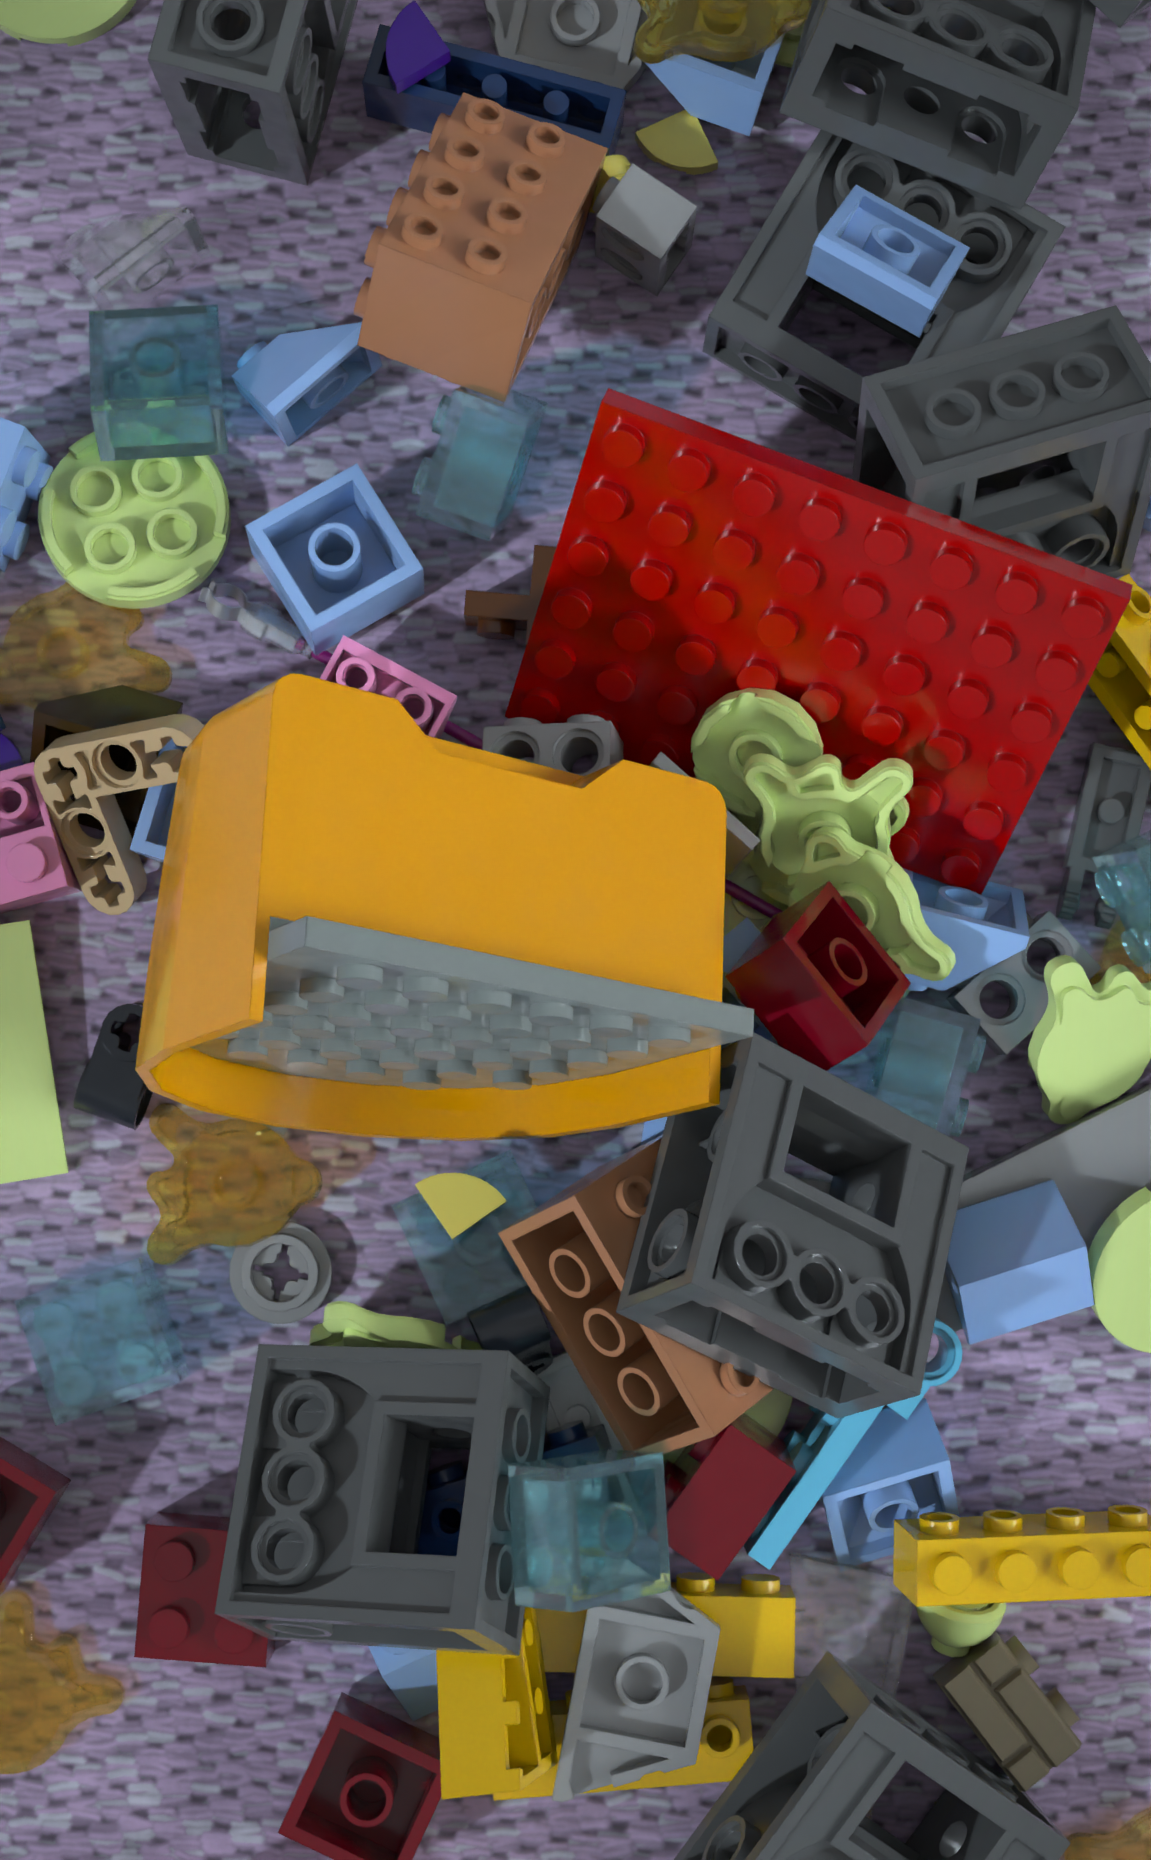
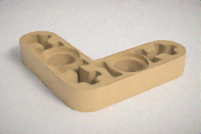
M173 714L65 735L55 739L35 760L33 771L42 797L81 890L89 904L98 911L108 915H119L127 912L143 894L147 886V876L139 854L129 850L133 839L114 794L176 783L184 752L181 749L163 751L157 758L156 751L161 750L171 739H173L176 746L188 747L205 726L198 719L186 714ZM120 745L128 749L136 760V771L127 772L118 768L110 758L109 746ZM60 761L67 768L74 767L77 775L74 776L71 770H61L58 762ZM73 793L76 798L74 801L70 797ZM79 813H87L100 821L105 833L103 839L92 838L83 832L78 823ZM108 852L112 854V856L109 859L106 854ZM108 875L111 882H121L124 889L121 890L117 883H108L105 876Z

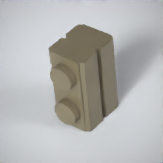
M995 1631L982 1643L970 1646L967 1655L952 1658L932 1676L943 1693L1021 1793L1026 1792L1045 1777L1051 1768L1057 1767L1080 1749L1082 1743L1070 1728L1080 1719L1055 1687L1044 1694L1034 1682L1030 1674L1036 1671L1039 1665L1018 1638L1014 1635L1004 1643Z

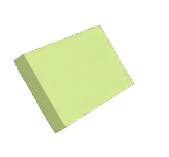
M30 920L0 924V1184L69 1172Z

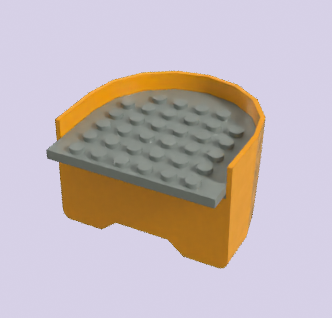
M290 673L214 715L183 753L162 868L135 1070L150 1091L200 1111L275 1127L375 1138L449 1141L551 1138L620 1128L720 1105L721 1045L753 1037L754 1009L722 1003L727 821L724 798L714 785L706 781L624 759L582 776L434 738L424 734L398 699L304 674Z

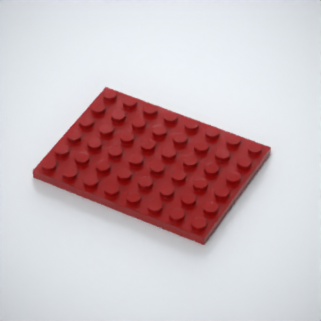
M608 388L597 413L505 717L509 719L517 717L532 718L540 721L542 724L566 723L567 718L574 715H596L602 717L605 721L613 723L624 742V760L649 766L658 754L662 752L689 777L696 778L693 770L695 764L692 758L691 740L707 708L725 694L742 689L759 688L775 690L798 702L816 722L823 742V755L831 754L840 760L842 774L845 778L849 780L858 779L871 768L888 758H899L907 762L913 769V785L911 790L904 796L909 803L910 813L905 826L891 836L889 847L894 860L907 870L949 886L965 888L982 895L1130 601L1133 585Z

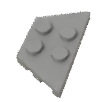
M483 0L496 55L624 89L626 94L648 69V66L640 57L661 0Z
M600 1538L552 1801H569L574 1799V1795L610 1784H613V1787L638 1781L645 1774L656 1771L666 1773L694 1765L697 1760L720 1635V1626L609 1539Z

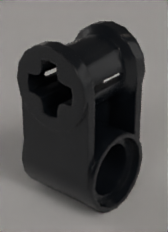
M129 1003L117 1006L107 1014L102 1023L92 1056L80 1078L74 1098L75 1109L134 1130L141 1124L153 1092L148 1089L135 1070L138 1043H134L132 1047L130 1046L131 1035L123 1032V1026L125 1022L137 1021L140 1017L142 1019L143 1003Z
M528 1285L467 1312L482 1350L510 1351L536 1375L546 1370L553 1363L554 1359L549 1344L552 1338Z

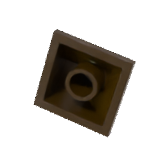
M125 685L38 703L33 717L30 763L35 762L42 751L55 739L62 736L173 714H182L183 703ZM120 745L109 746L110 758L118 768L127 772L136 771V760L128 749ZM159 750V751H156V756H157V758H158V755H159L160 750ZM60 761L58 762L61 770H71L74 776L77 775L74 767L67 768ZM148 788L114 794L132 839ZM73 793L70 797L74 801L76 798ZM87 813L78 814L79 824L104 831L102 824L94 816Z

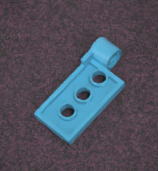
M937 1317L935 1318L933 1333L938 1338L939 1347L935 1357L926 1363L920 1395L887 1404L889 1408L906 1420L930 1386H938L950 1380L958 1371L962 1361V1346L957 1334ZM809 1405V1409L814 1412V1415L802 1432L799 1434L792 1430L783 1439L795 1466L796 1473L745 1542L744 1548L750 1557L767 1569H771L884 1406L837 1419Z

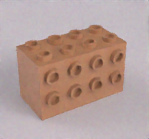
M463 92L451 115L445 113L439 115L429 142L430 152L420 149L409 175L408 187L410 189L407 190L402 187L397 189L387 215L386 225L388 228L377 226L371 236L364 264L373 268L372 277H366L354 307V315L363 318L357 345L389 359L443 378L451 383L505 402L578 251L608 148L567 133L554 124L539 122L503 108L495 101L477 98Z
M663 1135L599 1166L498 1232L632 1465L716 1436L774 1389L760 1382V1379L755 1376L750 1377L733 1369L734 1365L730 1363L723 1364L616 1313L640 1219L646 1213L647 1206L644 1207L646 1196L650 1194V1181Z

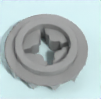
M293 1221L264 1223L247 1233L233 1252L229 1268L232 1291L239 1304L249 1314L259 1320L273 1324H287L299 1321L314 1312L322 1304L332 1283L330 1253L316 1232ZM285 1244L289 1245L287 1255L290 1256V1266L299 1269L300 1273L308 1274V1278L300 1277L298 1280L287 1281L284 1290L280 1291L279 1299H275L274 1277L254 1268L255 1265L264 1266L266 1263L277 1262L279 1253L283 1252Z

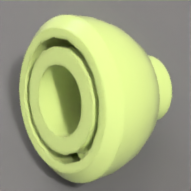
M1006 1603L924 1606L916 1608L923 1627L932 1636L931 1644L933 1648L949 1657H962L968 1654L970 1646L982 1643L995 1632L1003 1619Z

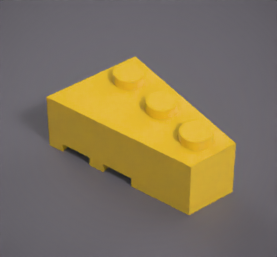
M529 1569L519 1656L436 1650L442 1800L521 1791L558 1763Z

